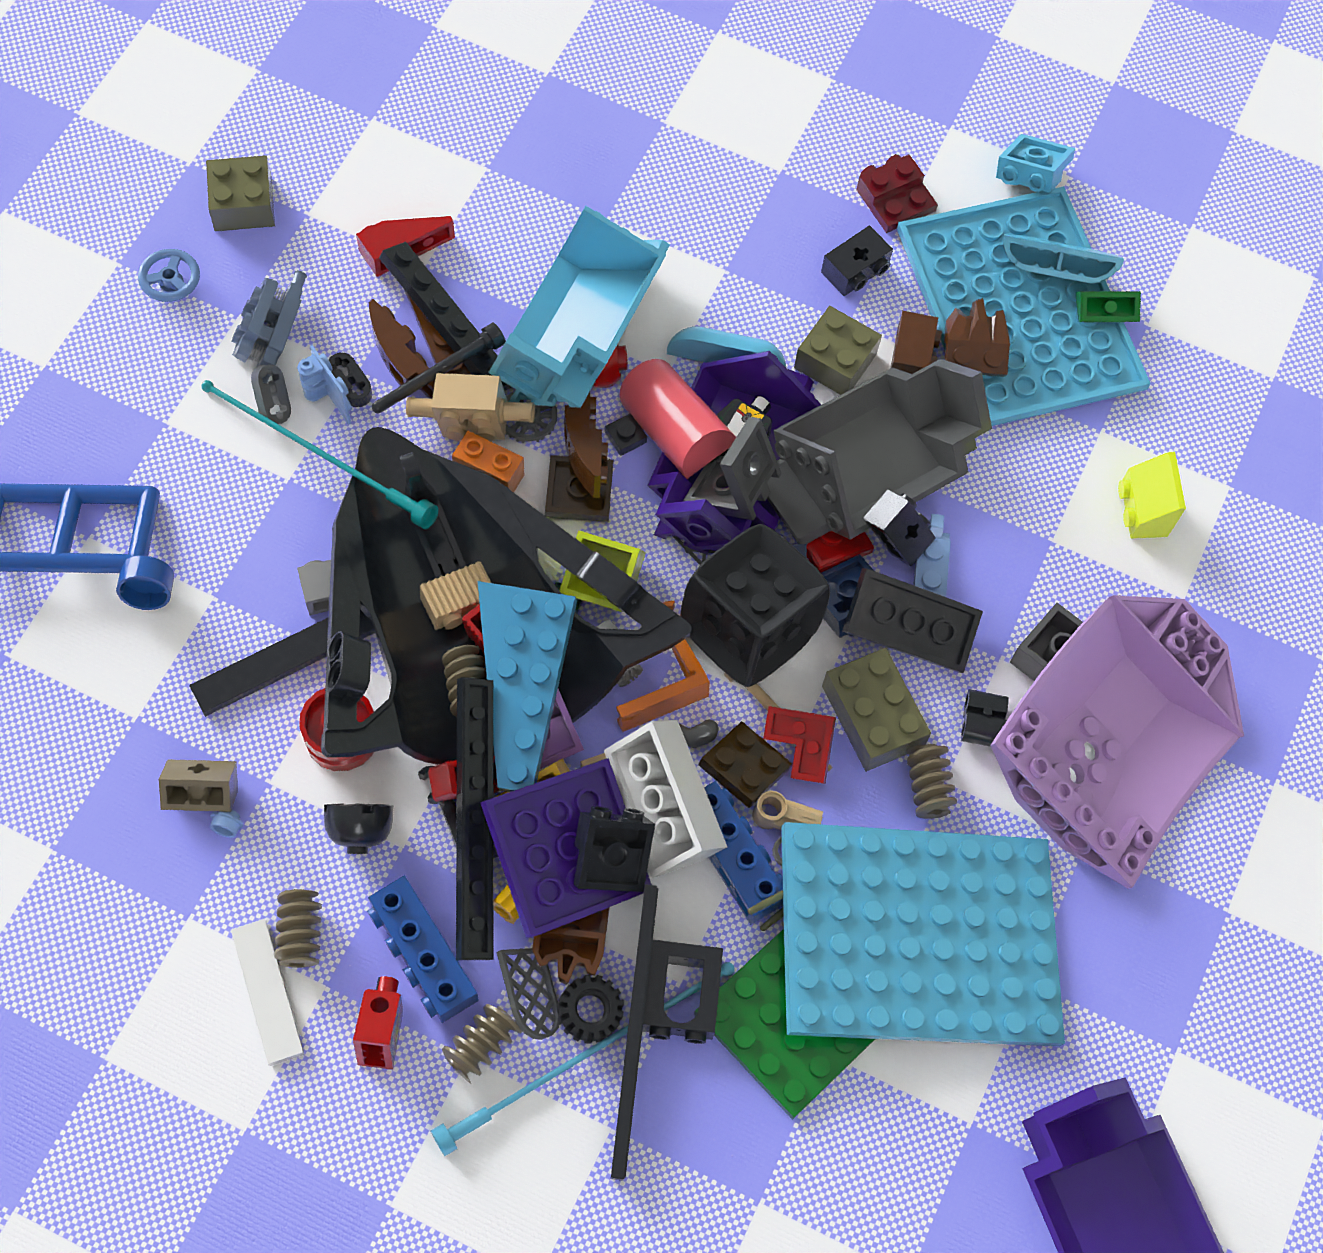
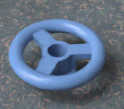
M162 249L152 253L142 262L138 270V283L142 291L150 298L161 302H173L187 297L195 290L200 280V268L196 260L187 252L179 249ZM170 258L168 265L162 268L160 272L148 274L149 269L154 263ZM181 260L189 266L191 271L187 284L178 271ZM159 283L162 292L153 289L150 285Z

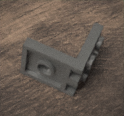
M749 417L726 455H719L704 466L683 501L706 499L725 516L747 520L755 519L756 514L753 509L757 500L765 502L770 494L767 485L770 477L779 478L782 474L761 418Z

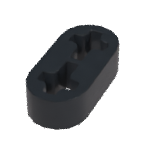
M339 352L329 358L333 369L331 373L335 378L341 377L349 391L346 397L351 406H366L372 399V388L368 378L350 354ZM337 366L347 367L348 375L345 376L342 370L337 369ZM355 384L358 390H363V394L358 395L356 392H353L351 385Z

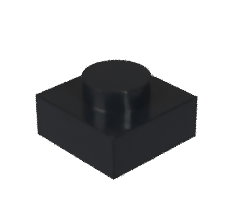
M631 413L605 426L604 433L620 456L647 443V435Z

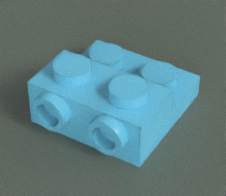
M1020 134L999 156L996 178L1001 179L1005 184L1027 186L1034 192L1045 191L1051 193L1061 182L1063 170L1074 159L1076 148Z

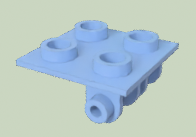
M311 345V356L302 359L297 366L304 397L309 401L315 402L328 395L349 425L351 424L349 411L352 410L351 404L346 397L349 391L342 378H335L331 373L333 369L324 353L319 355L314 346Z

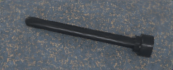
M494 322L481 329L482 333L478 334V339L372 404V411L377 414L382 413L434 381L436 373L445 374L484 349L489 351L490 349L496 350L506 342L502 331Z

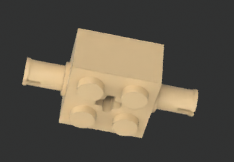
M436 373L433 399L408 397L406 401L407 417L434 418L438 423L442 436L451 440H462L466 432L470 431L492 442L495 440H505L507 421L533 423L535 404L534 402H508L500 376Z

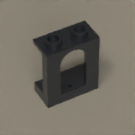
M653 940L642 1032H649V1037L661 1040L670 1039V1035L685 1037L684 1041L694 1044H704L706 1039L713 1040L723 948ZM668 964L703 968L699 1010L697 1015L687 1023L672 1021L664 1011Z

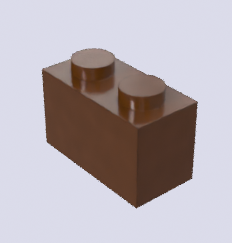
M902 310L890 369L895 368L913 374L937 361V356L932 355L933 348L938 349L942 334L941 330H937L939 317Z

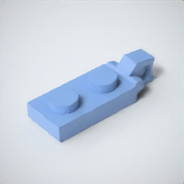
M931 514L929 529L936 539L916 560L913 585L946 597L951 540H949L950 534L943 533L944 515Z

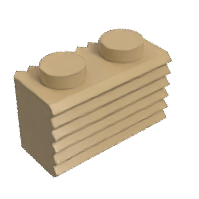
M481 562L471 564L469 567L465 566L463 569L453 571L451 574L447 573L445 576L435 578L433 581L420 585L421 602L426 608V612L436 630L443 627L445 629H453L463 622V616L480 604L477 581L491 583Z

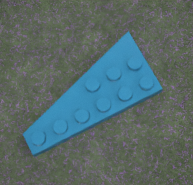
M477 581L487 680H493V746L497 786L500 791L512 792L537 783L577 599L575 596Z

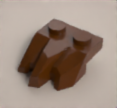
M983 298L972 302L969 316H966L960 309L955 308L946 320L944 343H946L945 360L980 371L982 375L1007 376L1010 339L1004 310L996 311L992 317H987Z
M610 907L534 936L532 951L539 966L558 962L559 982L565 985L569 983L575 966L584 967L587 974L595 976L604 954Z

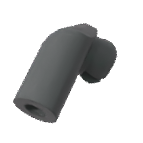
M711 719L705 720L692 728L679 723L686 743L691 748H699L714 741L719 731L718 724Z

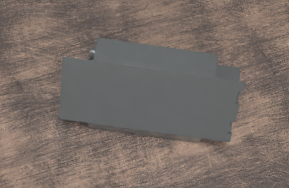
M939 359L913 374L891 368L773 430L776 439L775 449L780 457L777 463L782 474L779 478L770 477L767 482L770 490L767 500L798 544H808L829 531L852 539L870 529L863 517L887 490L899 496L904 493L916 503L969 473L965 455L977 449L975 438L992 429L982 372L943 359Z

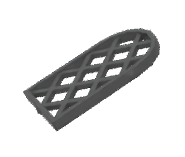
M532 948L507 949L496 952L516 1024L524 1034L532 1039L543 1040L554 1035L560 1025L558 1021L560 1016L557 1013L559 1003L548 964L540 967L537 964L536 957L532 960L527 955L534 954ZM508 955H517V957L513 961ZM521 958L530 965L527 972L518 965ZM534 969L543 976L540 983L531 977ZM515 970L524 977L521 985L512 978ZM527 982L536 988L533 996L525 990ZM513 987H515L518 990L516 995ZM540 993L549 1000L546 1007L537 1001ZM521 995L530 1001L527 1009L518 1002ZM534 1005L543 1013L540 1020L531 1014ZM546 1017L553 1022L551 1030L544 1025ZM528 1018L536 1025L534 1031L526 1024Z

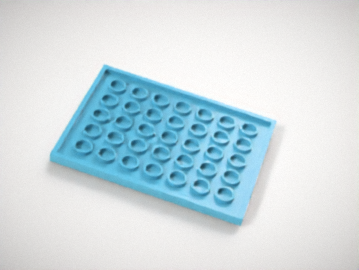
M1064 186L1055 188L1051 193L1040 191L898 222L897 232L930 315L939 317L937 330L942 331L940 340L944 350L946 349V343H944L946 320L955 308L960 309L966 316H969L972 302L983 298L987 317H992L996 311L1004 310L1010 339L1007 376L982 375L992 426L1148 390L1151 384L1124 322H1079L1076 292L1110 291L1106 280L1100 283H1086L1025 271L1016 267L1005 253L1003 244L1004 234L1027 236L1092 249Z
M785 822L781 826L787 1035L1057 1047L1065 1044L1048 839Z

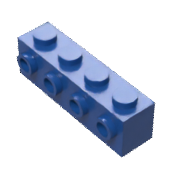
M714 781L705 786L704 789L727 848L708 858L746 919L752 925L783 907V899L752 915L747 912L750 907L783 890V876L780 873L775 874L769 865L771 858L767 850L761 844L757 846L751 836L753 831L749 822L744 816L739 817L733 806L735 803L730 792L726 788L721 789L717 781Z
M405 875L368 897L372 907L367 910L370 919L377 929L383 926L389 935L384 940L394 958L400 955L403 958L407 967L402 969L412 988L417 985L420 986L425 995L420 1000L431 1018L437 1015L441 1023H444L479 1001L475 988Z

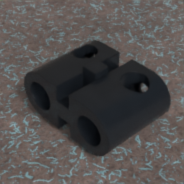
M968 689L964 704L961 741L991 747L990 745L1007 721L1005 719L1008 713L1009 697Z

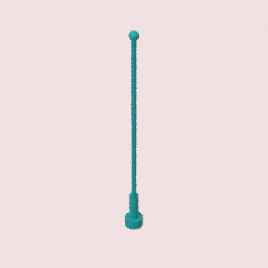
M205 380L202 382L201 388L204 392L214 393L385 494L388 501L411 514V521L414 524L427 529L435 522L438 516V507L426 499L416 502L394 488L387 489L217 389L212 381Z

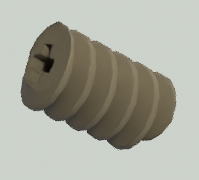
M458 646L448 650L443 655L442 662L445 667L444 674L447 679L448 698L450 703H452L450 710L455 717H457V679L461 677L485 679L487 677L486 669L483 668L485 658L478 655L480 653L479 646Z
M925 744L914 746L906 751L909 755L907 764L911 767L909 776L914 780L911 783V789L916 793L913 796V801L918 806L915 809V814L918 818L934 819L947 816L951 813L948 807L957 804V798L946 796V794L955 791V785L944 784V781L953 778L952 772L942 771V768L948 767L951 764L949 759L940 758L941 755L948 753L949 749L947 746Z
M292 889L285 890L277 896V901L282 906L278 907L276 911L277 916L281 920L276 923V930L280 934L275 937V944L280 948L274 951V957L280 961L278 962L279 965L302 968L319 964V959L310 957V953L320 950V945L310 943V939L321 936L320 931L311 929V925L319 924L322 920L321 917L312 915V911L322 909L321 903L312 901L313 897L319 895L318 892Z
M485 1004L483 1010L487 1018L476 1014L473 1017L476 1028L469 1025L463 1027L466 1039L458 1035L452 1038L456 1050L448 1046L442 1048L447 1062L470 1084L471 1081L467 1075L469 1072L478 1076L482 1074L478 1066L480 1061L489 1066L492 1064L488 1054L489 1051L499 1055L503 1053L498 1043L500 1040L511 1045L513 1041L509 1035L510 1030L519 1034L522 1033L516 1021L499 1006L496 1008L490 1004Z

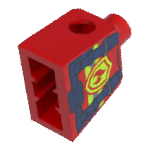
M378 977L376 989L364 991L353 1037L357 1065L390 1070L394 1068L403 1017L401 994L397 993L399 981L393 977Z

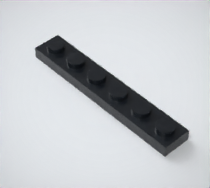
M407 242L382 251L379 259L454 352L478 339V334L480 333ZM484 349L463 362V364L472 375L493 376L489 374V371L498 355L493 349L489 351ZM501 381L504 391L512 388L510 385Z

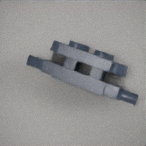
M299 270L294 272L293 279L286 291L281 288L279 292V283L266 277L263 279L260 287L256 286L250 300H247L241 313L243 317L241 324L237 326L231 342L236 344L232 353L235 358L244 363L248 358L249 360L252 359V362L255 360V363H258L257 366L268 364L276 366L279 357L283 353L302 301L300 300L303 292L302 288L307 278L304 272ZM267 374V376L262 377L263 383H268L272 375Z

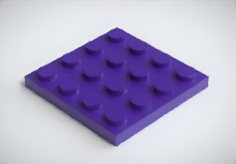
M609 758L480 802L526 938H532L644 894V892L578 889L574 885L579 849L574 845L580 812H590L592 806H602L611 809L612 814L623 815V810L626 808ZM647 872L645 884L652 885Z

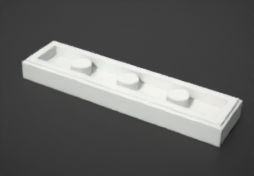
M264 918L231 929L268 1065L273 1066L305 1055L278 960L274 957L275 949L266 919Z

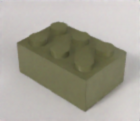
M886 647L826 671L822 688L865 772L907 755L906 751L909 748L927 743L931 732Z

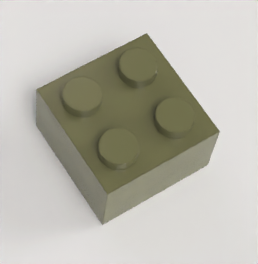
M267 155L206 160L208 210L215 232L275 226L272 175Z
M829 305L799 346L794 369L841 395L854 388L877 355L882 334Z

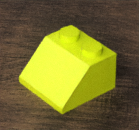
M1175 451L1164 453L1130 467L1124 478L1119 481L1118 493L1120 499H1124L1125 505L1123 521L1125 527H1129L1131 539L1168 537L1186 510Z
M578 530L576 536L578 541L593 552L596 551L637 582L646 552L639 548ZM566 569L559 590L561 594L575 596L577 599L622 612Z

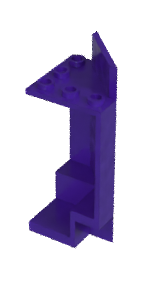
M770 351L702 363L691 386L716 415L733 399H739L750 405L756 396L765 398L771 405V409L766 415L772 419L769 442L776 460L780 459L775 449L776 439L773 430L822 405L815 398L814 394L810 392L814 381L809 376L787 369L778 360L777 356ZM663 452L661 453L647 485L662 499L655 514L660 521L653 534L654 536L666 539L669 536L679 537V539L684 540V546L708 555L709 550L716 552L736 536L755 525L763 524L775 531L780 517L767 499L765 502L759 500L755 502L753 509L756 517L754 520L725 516L706 499L683 501L703 468L686 479Z
M1126 1077L1088 1087L1034 1112V1116L1022 1121L1038 1158L1037 1162L1022 1168L1058 1253H1224L1161 1114L1144 1118Z

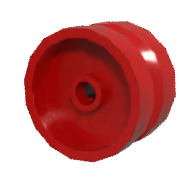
M325 688L316 691L305 702L299 721V729L310 757L321 767L332 771H350L362 766L374 752L353 757H326L322 754L321 738L324 729ZM364 695L357 702L356 719L358 722H363L374 712L369 699Z

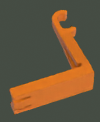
M675 601L663 602L671 610H674ZM686 639L671 648L685 679L616 706L619 714L617 723L622 732L709 697L710 681Z

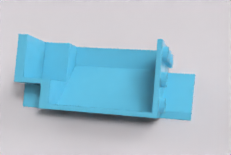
M585 206L557 258L514 331L510 333L489 371V374L500 376L501 381L516 389L509 402L531 400L535 405L555 406L558 401L567 402L570 407L581 408L660 268L671 244L664 240H642L628 229L620 227L607 219L600 212Z

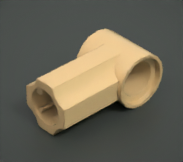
M777 791L763 793L752 812L753 820L757 826L768 830L773 828L781 830V826L785 822L821 824L823 818V811L787 800ZM770 804L774 806L778 815L769 816L765 814L762 805Z

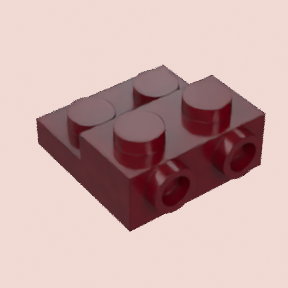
M895 154L886 161L885 165L878 168L875 165H870L860 173L856 190L886 233L897 229L898 222L925 217L936 212L938 203L923 184L925 175L910 154L903 157Z

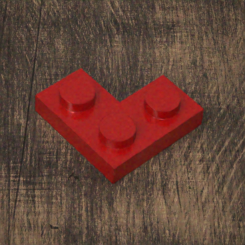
M768 706L763 739L796 745L790 778L826 784L836 717Z

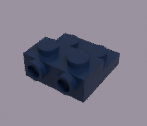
M860 554L821 572L830 587V598L823 619L839 638L846 635L855 637L854 635L842 632L862 569L873 570Z

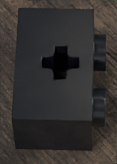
M869 225L824 255L821 273L843 296H846L853 290L855 292L859 291L866 285L869 279L875 275L881 276L889 269L893 248Z
M887 490L863 519L892 556L912 566L936 537L929 529L931 525L929 520L915 510L917 504L913 499L904 493L899 496Z

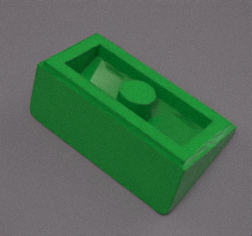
M1141 291L1076 292L1079 322H1140Z

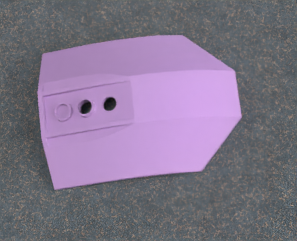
M1112 595L1077 628L1022 697L990 745L1015 801L1060 848L1127 889L1133 888L1161 838L1197 787L1240 737H1244L1228 645L1186 599ZM1086 742L1090 743L1095 750L1093 760L1088 759L1085 755L1084 744ZM1069 768L1073 769V771L1075 772L1076 782H1073L1071 780V773Z

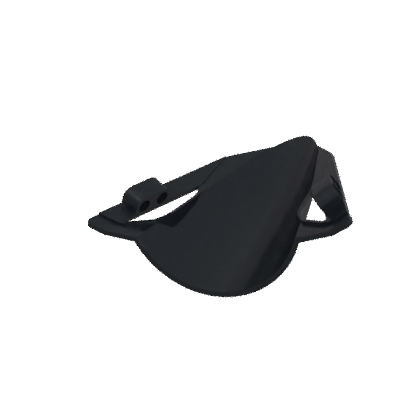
M373 427L363 435L358 447L355 470L387 489L394 488L405 495L407 477L400 456L412 452L421 475L436 492L466 565L469 567L471 564L481 562L491 583L561 594L539 563V548L642 626L639 630L599 629L582 619L576 612L574 613L558 685L559 692L573 723L596 706L619 682L627 669L671 649L693 633V627L690 623L648 593L634 579L602 555L586 547L494 477L421 449L390 429ZM352 475L332 526L324 729L321 738V752L326 757H353L398 747L405 754L426 763L439 765L448 761H456L457 717L452 715L450 710L452 703H450L448 698L449 691L446 686L447 679L444 674L445 667L442 658L448 650L454 647L478 645H475V642L467 635L463 622L453 629H445L443 627L436 630L420 599V585L433 581L436 577L409 513L388 501L385 494ZM454 560L457 570H459L460 567L458 565L457 560ZM439 566L442 576H445L442 566ZM360 609L373 623L391 686L389 699L363 722H358L356 719L357 702L365 694L370 682L371 643L359 638ZM480 650V653L478 655H481L485 658V655H483L482 650Z

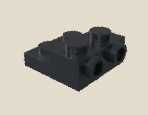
M592 806L590 812H580L574 845L579 849L574 885L578 889L644 892L655 823L646 818L643 811L625 808L623 815L612 814L611 809L602 806Z

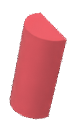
M651 359L640 363L628 373L622 382L619 396L623 407L629 414L631 413L641 428L686 479L729 449L736 439V436L665 360Z

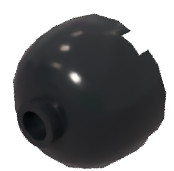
M344 803L324 804L323 819L325 831L336 845L347 847V854H368V847L380 845L387 839L392 829L394 805L362 803L345 805Z

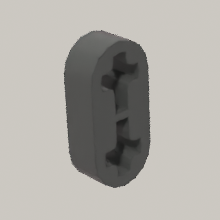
M273 364L259 365L251 374V384L258 412L275 423L282 424L291 415V404L284 375L278 366ZM271 374L272 380L268 383H263L262 377ZM274 405H279L280 411L276 412V414H271L270 409Z

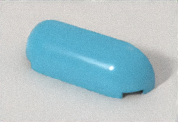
M1004 234L1003 239L1005 253L1016 267L1029 272L1086 283H1100L1110 278L1120 270L1125 259L1107 252L1021 235Z
M692 326L682 329L672 337L667 346L668 355L705 363L770 351L786 367V361L782 352L771 342L706 327Z

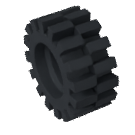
M589 974L584 975L580 979L578 977L567 986L559 998L560 1002L557 1006V1013L560 1016L558 1018L559 1024H563L565 1027L563 1031L567 1035L569 1033L573 1035V1040L577 1042L583 1040L584 1043L591 1044L593 1041L597 1043L604 1040L618 1028L620 1020L623 1018L624 1011H622V1007L624 1006V999L620 1000L619 995L621 992L619 988H613L611 980L608 979L607 982L602 980L603 976L596 975L591 977ZM594 996L602 1002L604 1013L599 1021L590 1023L584 1021L579 1016L577 1005L581 998Z

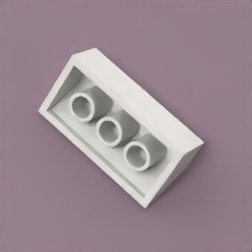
M678 720L651 721L604 750L606 758H609L625 807L643 811L644 816L655 823L648 864L652 878L700 862L727 848Z

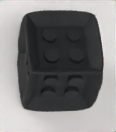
M758 524L736 536L698 567L686 585L680 617L693 627V633L689 636L691 640L729 677L745 687H750L775 672L809 642L823 620L830 598V587L820 571L793 545L766 525Z

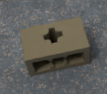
M167 759L158 779L161 810L231 812L238 793L237 761Z

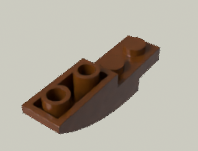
M374 299L368 302L376 346L387 369L401 386L429 369L425 359L416 352V337L413 331L407 325L402 326L399 324L387 306L379 305ZM435 380L420 389L431 399H433Z
M589 392L581 408L565 405L564 440L570 464L577 478L593 498H600L601 485H607L608 466H602L601 461H608V442H602V429H596V419H590V415L596 416L597 397H590Z

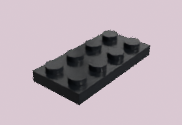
M864 568L861 571L842 632L946 669L964 673L983 611Z

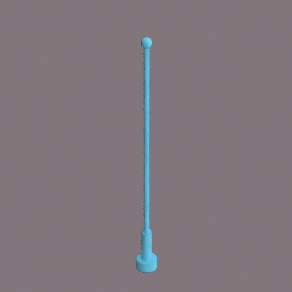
M725 962L722 964L720 978L724 975L731 976L734 973L735 968L732 963ZM702 981L665 1002L664 1011L701 990ZM628 1025L489 1109L483 1107L448 1129L442 1123L430 1130L444 1157L457 1150L455 1141L492 1120L491 1115L626 1035Z

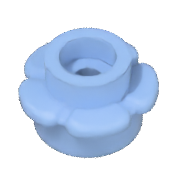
M231 810V812H212L210 815L212 821L209 827L219 835L233 838L238 830H241L243 827V822L239 819L240 814L234 810Z

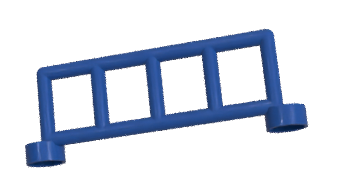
M0 483V519L5 503H61L49 553L0 552V572L117 573L119 578L116 593L125 604L141 610H156L166 606L171 598L174 571L166 562L148 556L160 500L159 490L154 486ZM82 504L138 505L128 554L70 553Z

